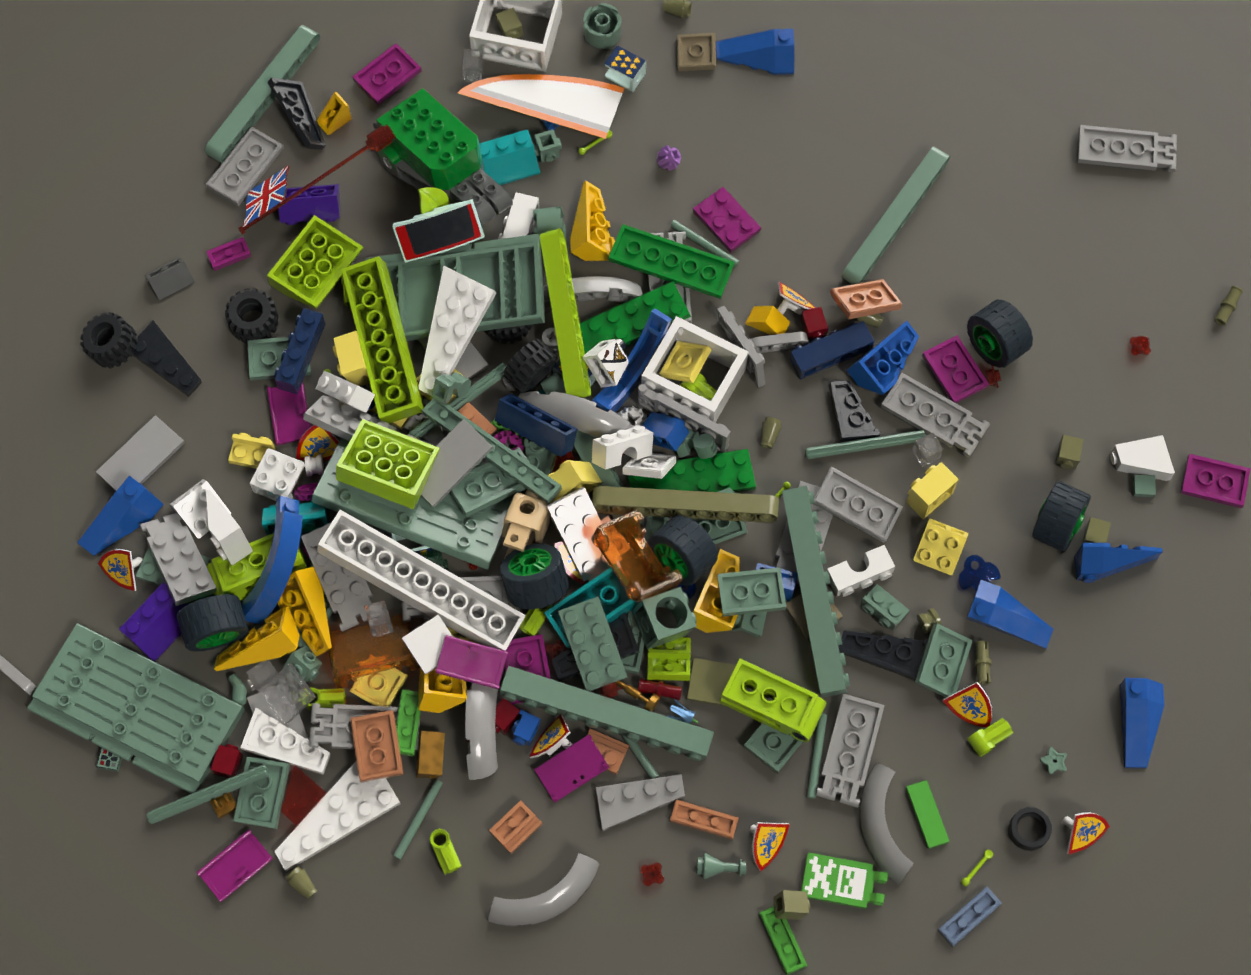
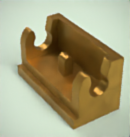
M420 732L416 778L438 779V776H442L445 733Z

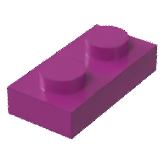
M244 237L206 251L214 271L252 257Z

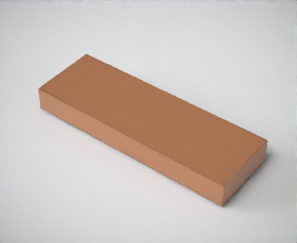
M676 800L670 822L733 840L739 818Z

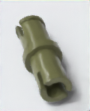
M1231 286L1226 299L1222 300L1221 308L1214 318L1217 324L1225 326L1231 313L1236 310V304L1243 293L1240 287Z
M988 641L975 642L976 660L974 663L977 667V682L981 685L991 684L990 666L992 661L989 659Z

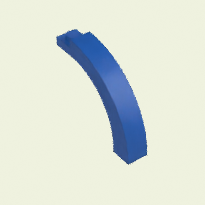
M656 308L651 311L635 347L628 356L629 363L618 384L605 387L592 399V402L597 404V408L606 412L612 410L616 413L641 381L644 370L666 335L672 320L670 317Z
M281 495L276 499L275 530L269 556L255 587L242 601V610L247 622L262 624L264 619L275 608L287 585L295 563L301 537L303 516L299 515L298 500Z

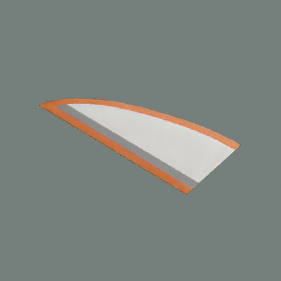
M514 74L476 81L462 88L458 94L606 139L624 87L577 77Z

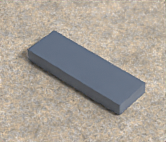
M986 887L942 925L938 931L953 947L1002 903Z

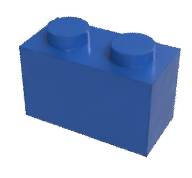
M651 412L642 425L645 429L653 432V445L677 451L689 434L682 419L678 417L672 418L664 413Z

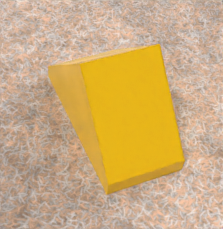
M334 92L317 119L318 125L327 135L332 134L352 120L349 105L337 92Z
M754 306L745 324L769 335L786 333L790 321L774 306Z

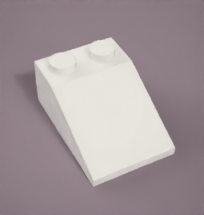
M209 489L206 491L208 528L213 536L210 540L218 549L216 551L223 561L227 559L233 565L253 552L241 527Z

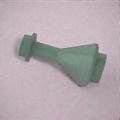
M704 853L703 857H698L697 875H703L704 880L721 872H739V877L746 875V861H742V859H740L739 863H724L707 853Z

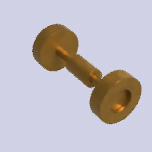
M620 680L606 685L610 690H613L617 684L625 689L626 693L636 700L639 698L645 702L644 709L651 712L660 700V697L656 694L648 700L630 684L627 686Z

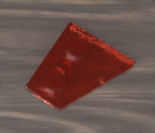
M295 766L281 813L298 826L327 793Z

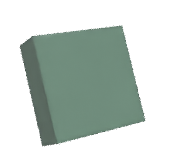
M1134 475L1133 496L1155 497V476Z

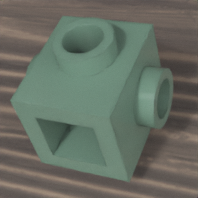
M554 130L535 135L534 149L541 163L545 161L551 162L560 157L559 150L562 149L560 139L556 138Z
M304 646L291 653L283 668L296 681L303 684L307 681H313L319 675L318 670L322 662Z

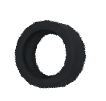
M1026 807L1020 809L1011 818L1008 825V833L1011 841L1017 847L1026 851H1034L1040 849L1049 840L1052 834V824L1049 817L1042 810L1035 807ZM1027 816L1038 819L1043 827L1041 837L1033 842L1022 839L1017 831L1019 821Z

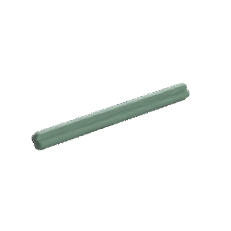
M504 363L500 364L473 384L464 396L454 398L448 405L459 411L466 403L471 402L502 379L506 365ZM427 418L408 434L421 439L436 428L438 424Z
M924 430L811 447L805 449V456L807 459L922 442L926 440Z
M260 765L152 810L146 814L147 820L151 824L157 823L222 796L225 793L263 779L269 775V771L265 765Z

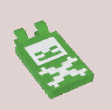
M808 852L802 891L807 892L808 899L861 909H866L867 903L882 906L885 895L872 893L874 882L886 884L888 873L872 871L873 864Z

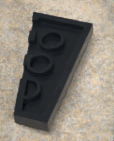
M270 78L267 83L305 147L323 150L326 144L303 82Z
M153 320L137 337L138 342L135 343L137 348L133 350V356L190 397L202 381Z
M624 612L618 619L608 623L621 659L640 653L626 612ZM571 648L552 659L559 681L580 674Z
M844 630L841 637L842 645H839L840 653H844L846 656L916 680L928 640H913V638L907 637L896 638L889 635L878 636L871 633Z

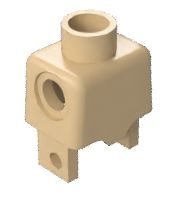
M528 489L525 494L516 493L504 518L502 537H505L503 545L509 547L505 557L515 549L524 552L527 545L542 543L548 529L550 514L546 506L549 504Z

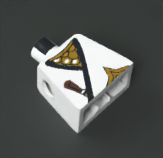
M621 339L601 341L583 356L584 361L601 388L616 386L629 363L628 358L623 352L626 348V343Z

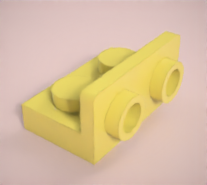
M246 433L233 434V445L228 461L230 464L257 469L268 448L275 450V446L266 437L254 438Z

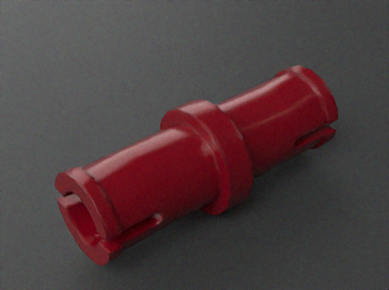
M643 679L639 681L638 691L642 693L656 694L660 698L663 696L681 699V686L664 684V681H659V683Z

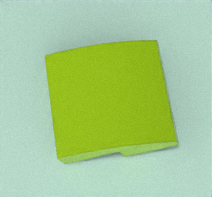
M682 637L648 649L647 680L690 681L691 638Z

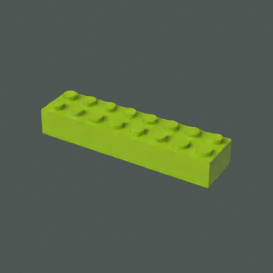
M377 256L341 269L372 393L375 394L374 401L379 419L389 424L422 413L424 407L387 264Z

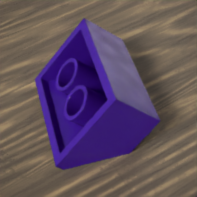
M339 184L287 188L285 202L278 207L280 223H286V225H294L301 221L308 223L314 215L326 222L336 221L340 218L341 214Z
M162 583L119 630L125 638L155 662L182 634L177 614L188 604L184 603L176 606L167 585Z

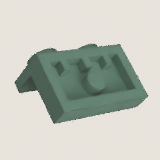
M878 584L861 601L862 608L867 614H873L879 619L878 621L883 627L890 628L891 630H894L910 611Z

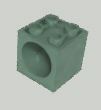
M681 587L644 599L632 610L647 650L685 637L696 627L695 614L690 611L688 597L685 592H682ZM656 607L666 608L673 613L676 619L674 629L660 624L655 614Z

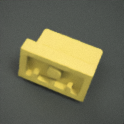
M929 518L913 560L948 575H953L968 533Z

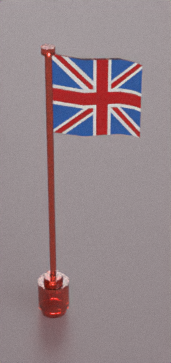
M381 125L366 135L368 138L365 141L366 146L286 199L289 165L250 190L246 200V217L243 227L240 226L238 228L243 235L246 233L245 230L367 149L371 151L375 149L376 152H379L391 144L396 136L389 125Z

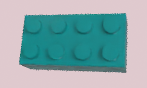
M615 565L544 612L568 649L571 646L558 611L599 597L609 623L618 619L624 612L627 614L640 603Z

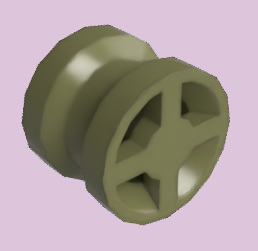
M934 608L929 609L925 614L920 613L917 615L919 626L925 634L931 631L933 624L938 623L942 625L940 617Z

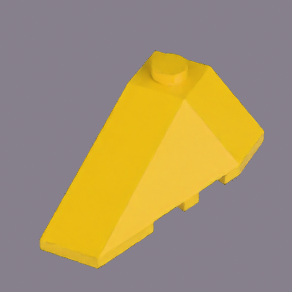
M587 181L583 182L571 232V253L584 261H608L615 240L614 237H610L608 231L611 226L604 217L603 212L606 209L601 191Z
M722 549L718 553L717 562L713 565L693 610L697 621L695 628L706 633L732 630L738 615L722 616L717 574L739 572L740 557Z
M314 567L295 571L289 577L287 585L278 601V606L280 609L288 606L296 626L302 632L303 640L317 657L332 648L323 588Z
M288 606L283 607L264 619L266 624L258 630L255 628L251 629L244 641H236L220 653L216 658L214 670L217 672L280 658L287 653L291 654L298 647L300 634Z
M420 667L418 710L441 713L466 702V681L435 673L436 668L425 675Z

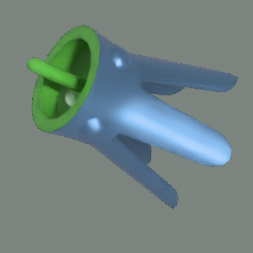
M674 699L682 708L672 705L670 709L683 718L667 717L691 724L692 721L698 723L697 720L693 719L696 712L686 709Z

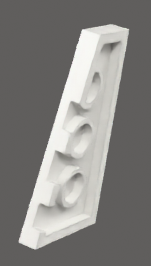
M255 708L241 745L242 750L322 775L331 755L330 752L320 746L317 748L310 747V740L287 728L276 719L269 717L258 708Z

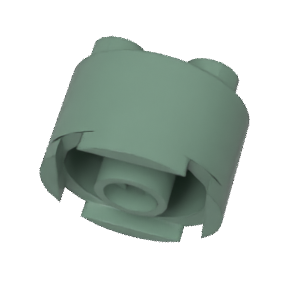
M600 3L598 6H591L586 10L583 17L585 41L593 47L610 50L620 40L622 19L614 6Z
M562 206L533 210V218L537 227H534V234L540 235L541 233L560 228L567 242Z

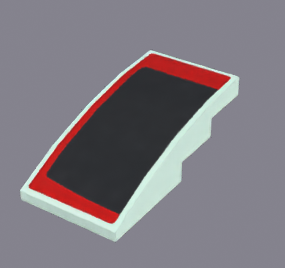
M473 199L434 208L432 212L415 215L413 219L396 222L392 226L405 263L446 252L484 238V232Z

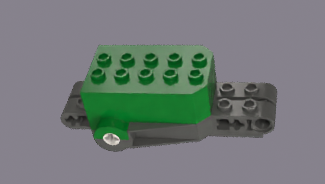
M423 88L376 119V122L373 123L374 129L381 137L383 148L378 152L382 164L389 173L418 190L425 187L441 189L447 194L451 204L473 199L481 226H484L494 219L496 215L501 214L513 205L510 195L484 172L478 136Z

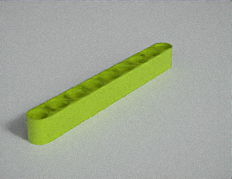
M557 228L541 233L540 243L566 394L584 398L591 395L587 364L583 359L585 352L565 236L563 231Z

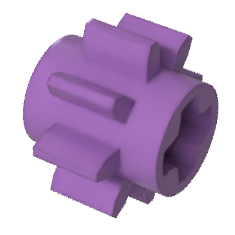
M667 145L657 152V163L661 168H668L671 171L680 164L681 155L678 149L670 148Z

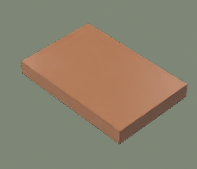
M884 279L833 288L830 292V295L848 319L899 310L902 307L901 301Z
M390 710L350 718L360 782L404 775L394 711Z

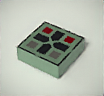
M101 748L96 767L98 769L119 772L122 758Z

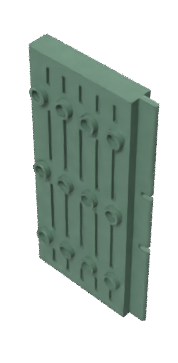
M533 234L474 243L475 249H472V244L469 243L446 252L406 263L402 253L379 256L387 264L406 341L429 338L443 266L496 292L493 301L475 332L545 323L540 235Z
M343 438L340 439L313 493L312 503L336 512L342 510L359 521L484 569H489L502 539L504 518L514 495L468 517L465 516L450 492L435 508L421 495L415 508L411 509L337 481L336 465L350 442Z
M78 623L32 695L33 700L27 710L86 740H89L91 734L95 735L92 740L93 744L127 761H130L132 756H135L133 764L191 794L197 792L199 786L203 785L211 771L210 769L218 746L226 745L245 712L243 706Z

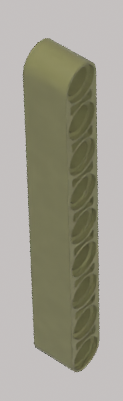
M597 486L593 488L592 504L596 512L601 514L655 517L682 515L692 519L772 523L778 520L779 499L772 495Z

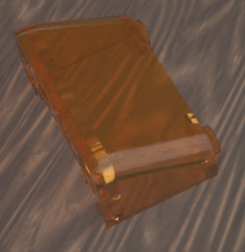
M639 509L598 526L593 536L595 546L600 549L625 588L627 596L634 602H641L644 599L676 589L683 579L678 569L670 572L669 566L663 568L643 537L646 530L640 527V521L644 517Z
M402 614L395 615L389 620L343 632L341 630L330 632L332 648L328 650L333 679L338 689L348 687V681L351 679L353 682H356L358 677L397 667L399 670H403V666H409L410 671L420 669L419 664L402 639V637L412 632L410 622H403Z

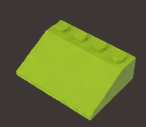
M314 215L268 273V283L282 294L317 309L343 276L341 269L353 263L363 250V246Z
M362 419L336 465V480L414 509L424 490L440 448Z

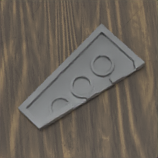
M725 306L717 308L718 321L730 341H734V345L749 352L747 370L750 374L754 372L757 387L764 386L763 364H765V359L763 355L757 353L753 341L747 339L744 328L741 325L738 326L732 311L728 312Z
M682 774L596 787L602 831L684 798Z

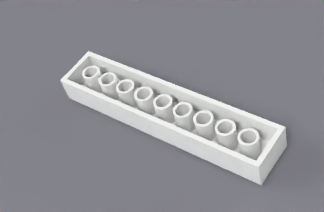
M339 510L318 544L317 553L432 618L439 615L447 627L477 644L506 651L526 616L342 510Z

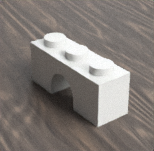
M326 371L319 378L315 388L365 413L375 396L374 393Z
M635 425L631 429L619 430L617 433L605 434L600 438L593 439L592 463L603 469H609L621 465L623 453L636 460L651 456L653 432L645 429L644 426Z
M885 545L865 553L863 560L867 569L863 572L853 571L847 561L827 569L830 585L836 597L843 595V597L848 596L854 592V589L862 587V589L867 588L873 584V581L878 579L883 581L892 576L895 565Z

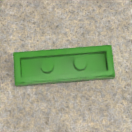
M402 689L396 724L401 755L414 756L421 710H418V692Z
M925 780L906 786L927 848L931 849L949 843V838L928 781Z
M774 906L760 912L759 915L786 975L807 967V963L787 919H776Z

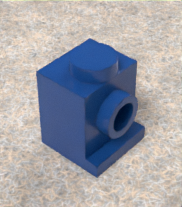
M520 710L519 717L521 720H516L512 728V732H514L512 741L520 746H524V744L530 746L541 725V720L528 712Z

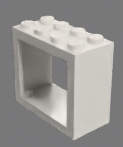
M480 0L469 35L472 57L546 72L562 16V1ZM494 7L506 10L514 7L516 12L550 18L543 44L487 33Z
M676 316L644 370L641 384L646 385L647 388L656 393L671 396L676 402L681 405L686 404L690 406L694 412L705 414L711 421L716 423L747 368L749 352ZM675 341L709 346L711 352L708 358L730 368L712 401L656 374Z

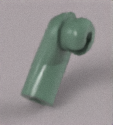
M233 674L228 678L233 687L232 700L243 706L247 702V688L239 676Z

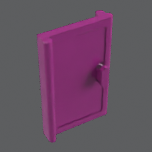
M303 382L298 395L280 390L278 387H267L275 444L279 446L300 441L303 434L311 427L310 422L303 420L304 415H301L305 414L308 410Z
M445 635L435 673L494 689L500 688L499 683L507 651Z
M587 735L534 770L552 800L556 803L610 767L592 740V736Z
M249 829L197 871V875L203 879L219 901L222 902L272 861L273 858Z

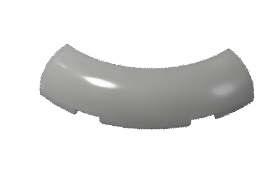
M603 276L572 278L575 299H578V301L607 297L609 301L626 303L643 295L641 287L637 283L625 279ZM548 285L543 287L544 312L552 309Z
M538 391L519 394V398L595 438H600L605 434H614L619 430H627L630 424L629 421L614 411L609 410L606 412L597 408L595 402L574 395L551 392L550 395L539 394Z
M472 682L470 683V690L467 691L465 735L466 739L470 740L467 754L469 780H476L488 777L498 769L495 736L498 689Z
M875 764L868 776L860 805L861 828L867 848L878 863L879 868L883 872L888 873L887 877L899 886L914 863L897 847L886 823L885 798L888 786L896 772L882 764Z
M578 853L576 861L568 874L550 890L526 899L511 900L494 897L489 914V922L498 925L517 926L537 924L556 917L575 904L586 889H588L600 865L599 862Z

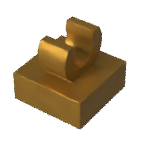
M230 792L210 800L219 819L236 810L237 803Z

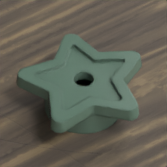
M1050 747L1048 756L1040 759L1048 768L1049 775L1058 770L1067 771L1064 763L1067 753H1057L1053 747Z

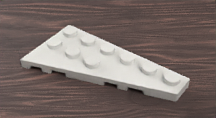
M443 266L418 387L420 391L430 396L432 395L435 378H438L441 374L451 375L496 295L494 290L446 266Z
M356 761L275 850V853L287 872L400 805V802L386 778L361 783Z

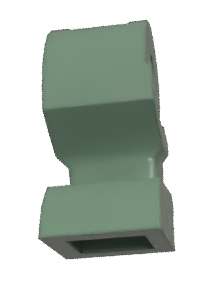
M458 372L452 375L441 374L438 378H435L431 396L441 403L447 404L452 398V393L457 397L464 396L471 387V380Z
M688 429L689 434L677 449L679 457L689 455L693 447L699 458L702 459L713 457L717 453V446L710 434L699 435V432H693L691 429Z

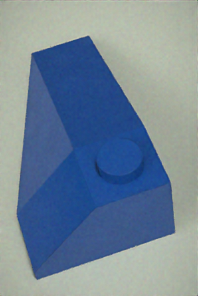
M773 29L716 41V58L719 61L738 66L740 64L750 66L754 70H766L774 75L794 74L793 29Z
M905 321L846 371L859 387L883 395L897 383L899 373L904 368L905 361L908 355L911 354L919 335L908 321Z
M129 475L77 543L95 556L124 536L132 533L140 527V524L151 521L164 504Z
M1082 543L1074 556L1077 580H1083L1085 583L1095 582L1104 577L1158 559L1162 554V548L1138 546L1129 549L1128 545L1123 544L1113 548L1110 547V543Z
M980 580L966 619L1047 649L1054 629L1000 586Z
M1125 678L1120 684L1124 768H1147L1165 705L1163 684L1147 678Z

